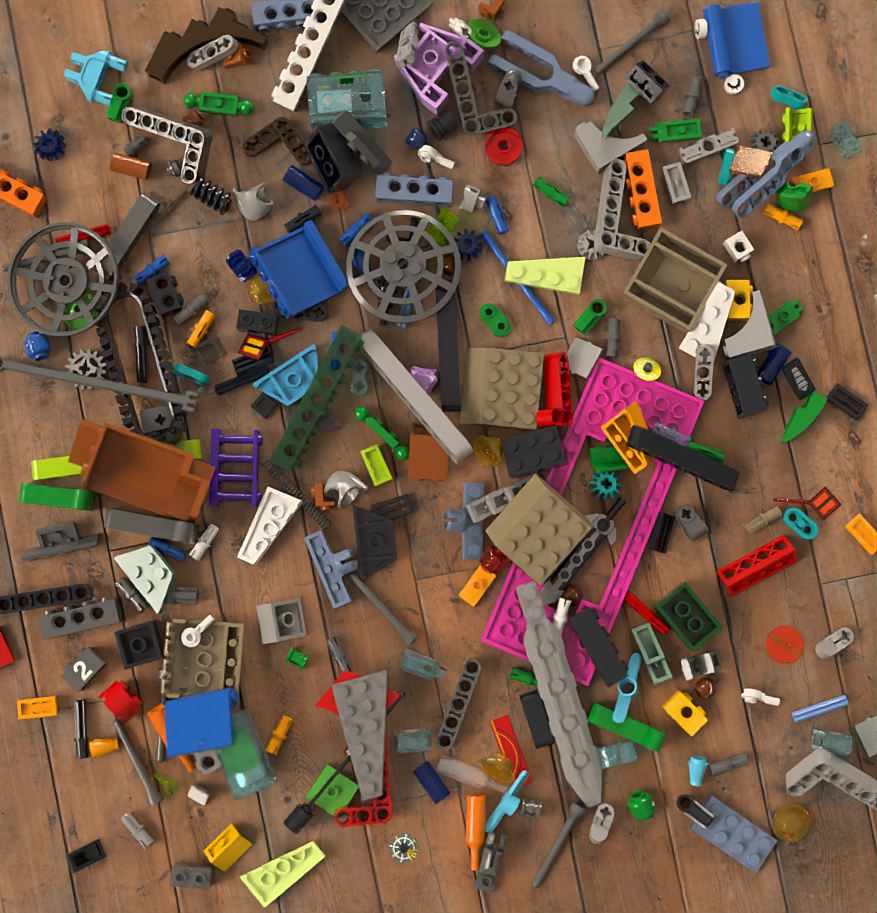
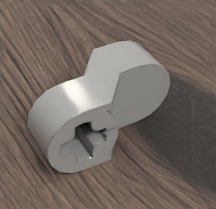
M843 627L821 640L815 648L817 655L826 659L848 646L854 639L852 631L847 627Z
M601 804L595 813L589 831V838L595 844L603 843L608 836L614 817V809L609 804Z

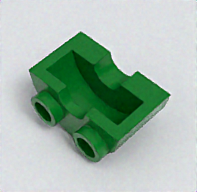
M785 181L784 185L775 192L777 205L787 210H805L813 199L812 186L799 183L797 186L791 187L788 185V181Z

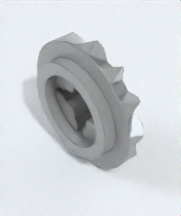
M588 230L581 234L577 243L579 253L588 260H597L605 254L598 252L594 247L587 250L589 246L588 240L594 241L595 230ZM602 238L603 243L608 245L607 241Z

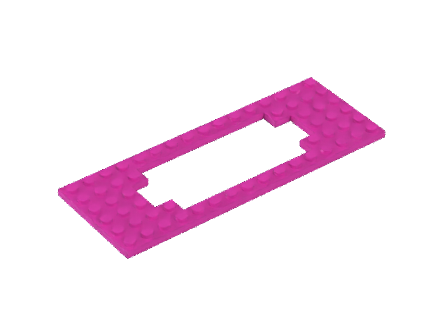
M599 358L590 374L573 415V422L569 426L563 440L569 465L551 469L546 483L562 496L586 435L604 443L607 436L600 427L635 401L638 402L648 430L686 447L704 401L655 380H643L635 372ZM656 459L652 461V463L657 464L600 605L597 606L581 599L576 613L587 607H590L591 610L595 609L600 618L597 620L601 627L604 626L609 634L676 472V468ZM513 562L480 641L529 661L524 647L527 624L515 587L534 580L528 577L529 575ZM536 582L539 595H541V589L545 583L539 585ZM544 605L546 617L553 624V615L557 609ZM567 620L561 637L565 646L564 652L575 681L588 686L596 667L569 620Z

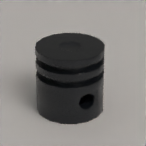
M447 109L436 115L435 119L432 118L431 122H427L429 129L438 141H441L446 135L448 136L451 132L458 129L455 119Z

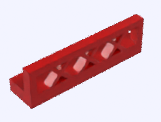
M782 535L716 572L725 584L729 596L733 597L798 562L794 547ZM784 543L786 546L783 550H775L776 546ZM763 553L769 554L768 558L764 560L758 559L759 555ZM746 562L752 563L751 567L747 569L741 568L742 564ZM729 571L735 572V575L729 579H726L724 576Z

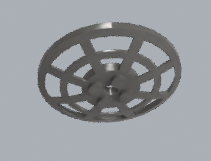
M392 211L374 218L357 233L351 243L347 256V278L355 298L369 313L379 319L392 323H414L435 315L451 300L460 280L461 258L453 236L439 221L417 211ZM410 215L422 219L418 227L408 225L393 227L390 217ZM383 220L386 230L376 235L369 245L359 241L371 226ZM429 222L444 233L450 245L439 247L434 238L424 231ZM409 231L414 232L410 242H399L396 232ZM389 235L392 244L385 251L375 247L383 237ZM421 236L429 241L434 248L433 250L422 252L417 246ZM356 248L365 252L363 259L364 275L353 279L352 259ZM453 252L455 272L453 281L450 283L441 278L444 267L442 255ZM370 255L381 258L380 268L369 272ZM437 257L438 262L436 275L426 270V260ZM401 260H406L409 263L406 269L398 267V263ZM380 276L384 277L389 283L385 293L375 285L373 279ZM422 278L432 282L425 291L420 294L417 293L415 285ZM367 282L372 291L382 298L378 310L362 297L357 286ZM437 285L448 290L439 303L424 312L421 300L429 296L436 289ZM396 287L408 288L411 297L396 298L392 297ZM389 302L400 305L413 303L417 314L412 316H394L385 312Z
M68 222L46 225L25 238L11 259L7 278L9 297L19 317L31 328L57 337L74 336L91 329L99 323L110 310L115 300L119 283L116 258L106 241L93 230L83 225ZM71 230L70 241L58 242L48 246L42 236L54 231ZM79 231L92 236L104 248L95 254L88 247L78 243ZM36 242L42 251L34 259L30 270L18 268L25 252ZM68 247V258L57 259L53 251ZM77 249L91 257L84 265L76 261ZM107 255H109L114 269L113 285L104 284V271L100 261ZM44 257H47L51 264L47 267L45 273L36 272ZM94 266L98 270L99 283L89 282L88 271ZM17 276L28 278V291L32 300L24 305H21L17 294ZM69 276L70 283L67 286H63V278ZM35 279L43 281L45 290L38 297L35 291ZM88 289L97 291L94 299L87 306L82 297ZM102 292L111 293L105 309L94 320L90 311L98 303ZM50 298L58 302L56 313L49 311L42 303ZM76 302L80 311L64 315L66 304ZM37 307L44 315L54 319L51 328L47 329L37 324L26 312ZM84 316L88 324L73 331H58L61 321L74 320Z

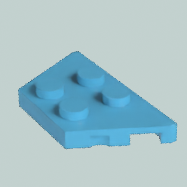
M314 344L253 383V386L286 406H291L321 386L316 346Z

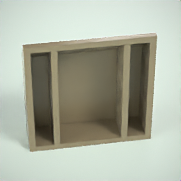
M660 227L623 294L639 308L687 334L694 325L727 264Z
M487 347L467 348L460 424L524 431L537 430L536 414L539 409L544 353Z
M535 473L485 531L498 549L535 582L541 585L594 524Z

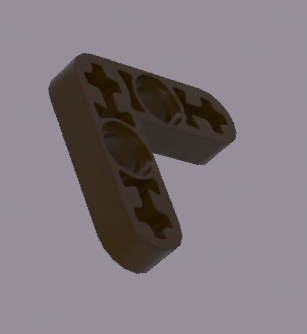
M285 117L277 118L243 143L245 154L249 157H255L279 140H282L299 165L307 166L312 162L309 155H307L308 159L306 161L304 159L300 160L301 155L298 152L300 148L305 155L308 154L305 147H301L302 145L304 146L305 142L291 122ZM280 123L286 124V129L289 132L287 135L282 128L279 129ZM266 132L272 134V139L268 142L262 140V135ZM291 137H296L299 140L296 146L288 144V140ZM257 138H259V141L263 146L260 147V145L257 144ZM251 144L253 146L257 144L254 147L255 151L252 152V150H248V145Z

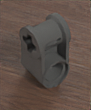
M510 69L507 71L497 91L495 102L510 108L513 107L522 81V75L518 70Z
M691 506L677 507L674 517L692 542H695L709 531L707 525ZM682 511H687V512H688V513L686 514L687 518H686V517L682 518V516H681V515L683 514Z

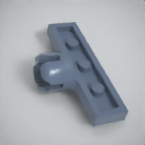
M463 483L462 509H448L444 513V519H453V522H443L445 530L462 534V560H483V520L473 523L466 505L484 496V483Z
M323 530L304 537L333 609L353 601L345 584L344 575L356 570L358 567L357 560L346 562L347 559L355 556L350 549L333 553Z

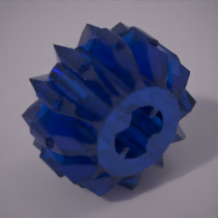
M48 128L47 133L41 130V136L35 135V138L38 140L33 143V146L36 147L35 153L37 155L40 154L42 160L47 158L48 161H52L53 157L59 160L58 154L63 155L65 153L62 148H66V144L63 142L65 138L57 130L53 132Z
M464 229V235L461 232H457L458 238L453 237L458 246L459 254H461V261L464 260V257H467V261L470 262L471 256L477 259V253H482L483 251L480 247L484 243L483 241H478L481 235L479 234L474 237L475 230L468 234V230ZM465 242H467V244L469 242L471 243L470 249H468V247H466V249L464 248Z
M239 249L233 251L226 258V263L242 282L251 280L257 273L256 267L243 251Z

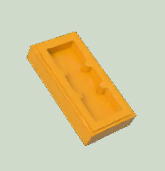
M829 168L791 179L793 187L799 183L811 185L813 193L834 187Z
M857 514L844 527L870 555H873L877 551V531L861 514Z
M480 565L458 596L474 607L496 575Z
M57 696L17 700L18 720L59 715Z

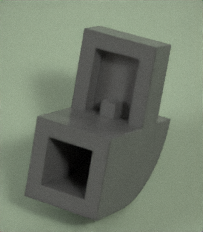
M717 650L683 658L681 661V671L685 675L686 680L722 669Z

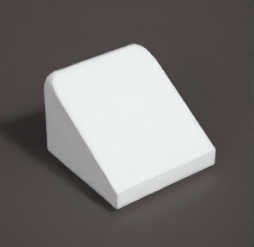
M193 784L188 793L189 798L202 805H205L211 795L210 791L198 784Z

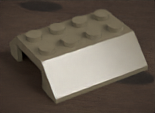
M173 618L172 622H167L165 636H171V640H165L164 656H169V659H163L162 675H166L167 679H162L161 693H166V697L181 698L233 688L239 694L245 624L214 621L201 633V640L198 645L187 647L181 640L183 631L187 628H196L203 620Z

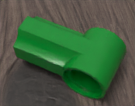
M124 83L117 84L114 87V96L106 115L107 119L121 124L123 123V110L134 99L132 90ZM127 90V95L121 98L120 93Z
M601 299L593 300L573 324L576 330L586 336L605 314L606 303ZM593 305H601L603 311L595 313L592 309Z

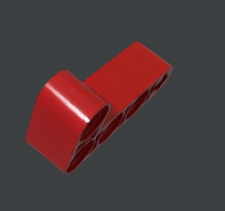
M565 352L547 354L543 358L547 409L537 412L536 422L542 428L555 425L558 427L570 426L573 422L569 359Z

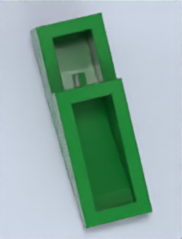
M815 392L809 394L803 408L800 406L794 408L779 443L784 444L804 431L815 420L828 398Z

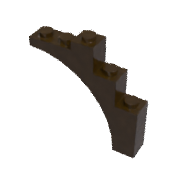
M218 7L209 26L202 20L196 21L191 19L183 37L173 31L171 33L164 31L145 72L148 77L165 84L172 72L188 58L191 52L224 35H230L237 43L252 45L264 50L268 45V41L265 37L266 35L261 31L255 30L254 32L241 22L237 24L238 20L233 10Z

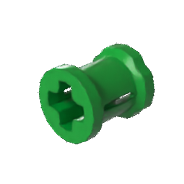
M292 647L284 662H290L298 666L299 670L302 671L309 655H304L295 650V647Z

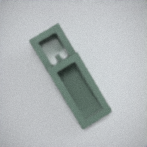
M630 84L621 91L607 113L602 131L604 139L620 126L634 110L631 105L640 93Z
M650 623L632 629L634 639L654 688L671 682L673 679Z

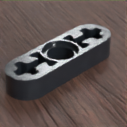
M275 300L272 305L274 313L279 317H285L276 308L278 303ZM318 304L312 307L311 311L316 312L320 308L324 315H320L319 318L313 313H310V317H307L309 309L303 315H295L291 318L323 322L326 320L328 313L325 306Z

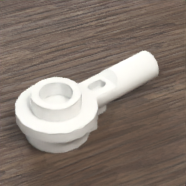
M585 56L577 57L573 62L574 71L585 77L593 91L598 90L599 87L590 72L591 61Z
M424 145L418 151L420 159L424 162L436 161L450 169L454 166L455 162L442 157L431 146Z
M209 615L196 628L184 630L181 636L183 644L187 647L198 645L201 640V633L215 619Z
M744 689V693L741 694V697L747 703H756L757 700L776 706L780 703L779 698L766 696L765 693L755 689Z

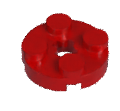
M504 127L492 130L486 137L485 154L494 164L509 166L520 157L522 141L514 129ZM506 142L508 149L500 150L498 144Z

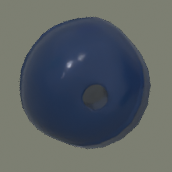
M412 128L406 137L408 146L416 151L421 149L427 140L426 134L415 128Z

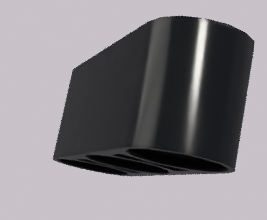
M538 689L519 695L535 748L539 749L555 744Z

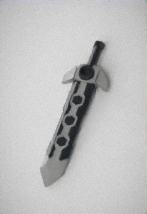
M618 497L616 503L606 516L604 514L599 515L598 513L585 516L594 526L574 547L564 562L542 587L540 598L543 606L554 603L559 599L575 575L606 538V535L610 545L616 541V527L614 528L612 519L622 506L626 504L624 499Z

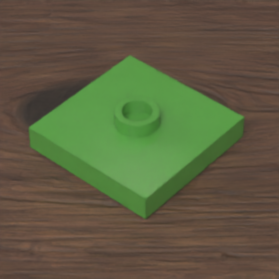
M327 764L306 798L311 801L335 773L336 769ZM340 772L315 801V804L333 815L337 808L348 805L359 788V784Z

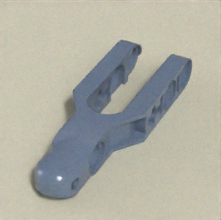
M505 30L501 37L505 43L514 47L515 51L519 50L530 56V59L552 70L553 76L549 80L543 81L494 54L487 61V65L491 69L504 76L510 69L518 70L522 75L520 85L533 92L552 91L581 107H587L593 103L595 98L593 89L561 70L553 54L517 34Z
M809 130L802 131L790 142H785L779 146L773 153L753 161L720 190L717 195V202L723 207H729L733 204L732 211L740 218L750 215L784 185L789 171L800 163L803 157L815 147L816 137L814 133ZM743 181V187L740 190H738V184ZM757 191H759V192H760L759 197L754 200V199H753L754 194H755ZM729 194L728 201L723 203V198ZM745 204V209L739 213L740 206Z

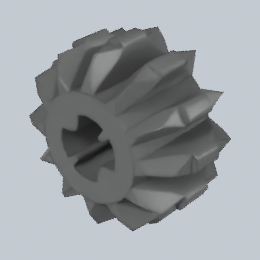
M760 128L759 132L754 131L753 137H750L748 140L751 143L748 149L754 150L751 156L757 154L758 159L773 153L779 147L777 144L781 142V139H775L777 132L770 134L771 128H768L766 132L763 128Z

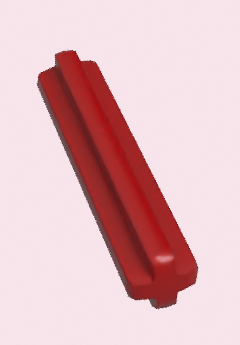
M108 224L90 228L101 237L111 234ZM79 231L78 243L82 240L94 239L92 236ZM71 234L56 238L55 243L70 241Z
M630 591L626 592L623 600L662 635H666L670 627Z

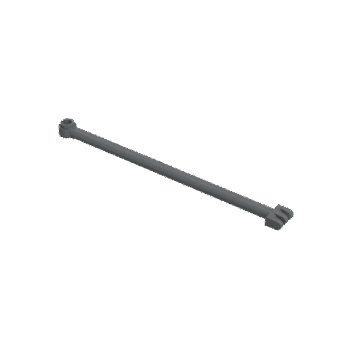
M0 356V362H3L0 372L10 370L183 405L182 410L196 413L197 409L190 407V404L198 405L199 401L192 400V397L200 398L201 395L200 393L186 391L184 396L8 361Z

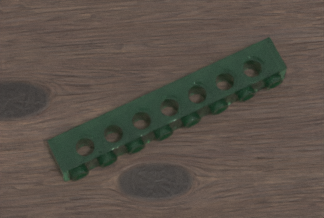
M341 325L276 447L270 462L288 472L293 471V469L297 470L302 461L299 459L302 452L306 453L311 444L308 442L311 435H316L320 427L317 425L319 420L324 419L329 410L326 408L329 402H333L337 396L336 388L338 385H342L347 375L344 373L347 368L352 367L356 359L354 358L356 351H360L365 343L363 335ZM344 343L350 345V351L347 354L341 351V346ZM335 360L341 363V368L338 371L332 368V363ZM326 377L332 380V385L329 388L323 385V380ZM317 394L323 397V402L320 405L314 402V397ZM307 411H311L314 414V419L311 422L305 418ZM298 428H302L305 431V436L302 439L296 435ZM289 445H293L296 448L295 455H290L287 452Z

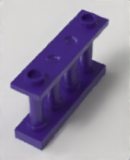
M211 429L210 465L216 468L210 481L209 506L220 507V503L223 501H252V507H258V503H261V492H258L259 446L263 445V434H260L259 430H254V436H225L220 429ZM224 443L253 444V455H224V453H221V445H224ZM224 462L253 463V474H224L221 472V464H224ZM223 481L252 482V493H223V491H220V483H223Z

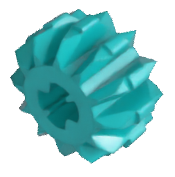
M615 470L608 474L609 471L604 472V475L602 472L597 473L599 477L595 474L591 476L596 480V482H589V485L596 487L591 489V493L598 491L597 499L601 494H603V501L607 500V494L611 499H614L613 492L616 494L620 493L616 487H622V483H616V481L621 479V477H613L616 473ZM604 479L607 480V483H610L607 489H604L605 487L601 485Z

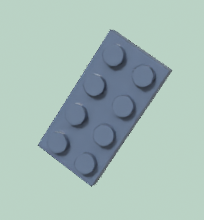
M711 795L704 807L715 815L714 820L706 829L702 828L695 821L690 828L751 871L757 873L777 840Z

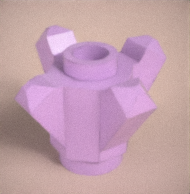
M413 366L410 369L411 376L430 397V393L440 375L438 370Z

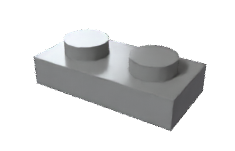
M681 162L662 167L661 170L672 205L690 200L692 197Z

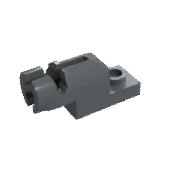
M488 832L474 886L475 889L491 893L494 892L507 841V836L500 834L498 844H493L495 832Z

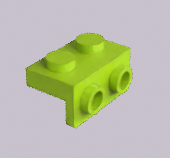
M790 107L786 108V114H783V124L785 125L783 143L790 142L802 131L809 130L813 132V110L811 108L792 110Z

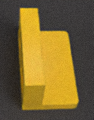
M231 823L204 852L213 865L225 872L252 846V843L243 837L238 828Z

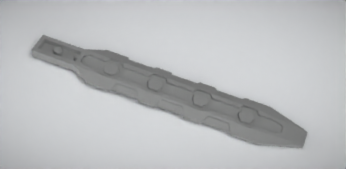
M531 581L515 587L527 624L524 647L529 662L532 663L538 683L539 695L543 699L548 714L550 730L558 746L561 756L560 762L566 780L586 807L589 808L601 803L602 765L587 726L588 720L578 697L574 675L571 673L560 630L547 619L536 582Z

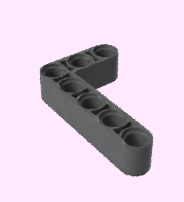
M448 42L444 48L463 130L469 135H476L513 125L517 121V114L509 107L478 114L463 47L459 42ZM456 44L459 51L456 55H451L449 48L451 45ZM456 64L463 66L461 74L456 75L453 68ZM466 83L467 91L465 93L458 92L459 84ZM465 102H470L472 106L468 112L462 110V105ZM510 111L512 119L505 122L503 115L505 112ZM488 116L494 118V123L491 126L485 125V119ZM469 121H475L476 127L472 131L466 128Z
M127 107L123 110L122 119L125 123L187 144L181 169V179L186 184L196 183L205 175L212 143V133L208 129L143 107ZM183 128L185 130V136L182 133ZM199 134L202 136V141L199 140ZM195 153L198 154V160L195 158ZM191 171L194 173V178L191 176Z
M107 508L103 526L105 528L196 544L199 525L109 508Z

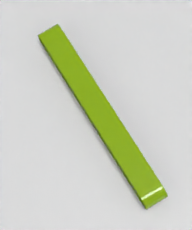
M199 439L179 441L175 446L171 443H164L194 454L195 460L202 459ZM69 456L31 461L33 481L82 475L81 470L83 467L68 462Z

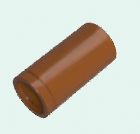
M114 152L110 160L109 169L116 173L148 180L152 170V162Z

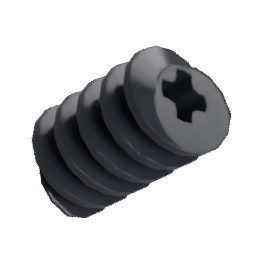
M203 176L193 186L190 196L194 195V198L196 200L200 199V202L203 204L207 202L209 208L213 207L214 211H219L220 215H224L233 202V199H230L231 192L224 195V188L217 191L218 184L211 187L212 181L209 180L207 183H204L206 177Z

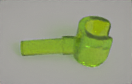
M157 772L153 774L165 786V792L168 795H172V792L167 787L172 785L177 789L176 783L173 781L168 782Z

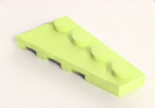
M585 257L509 261L504 281L579 295Z
M311 841L241 875L240 878L265 908L326 855L314 841Z

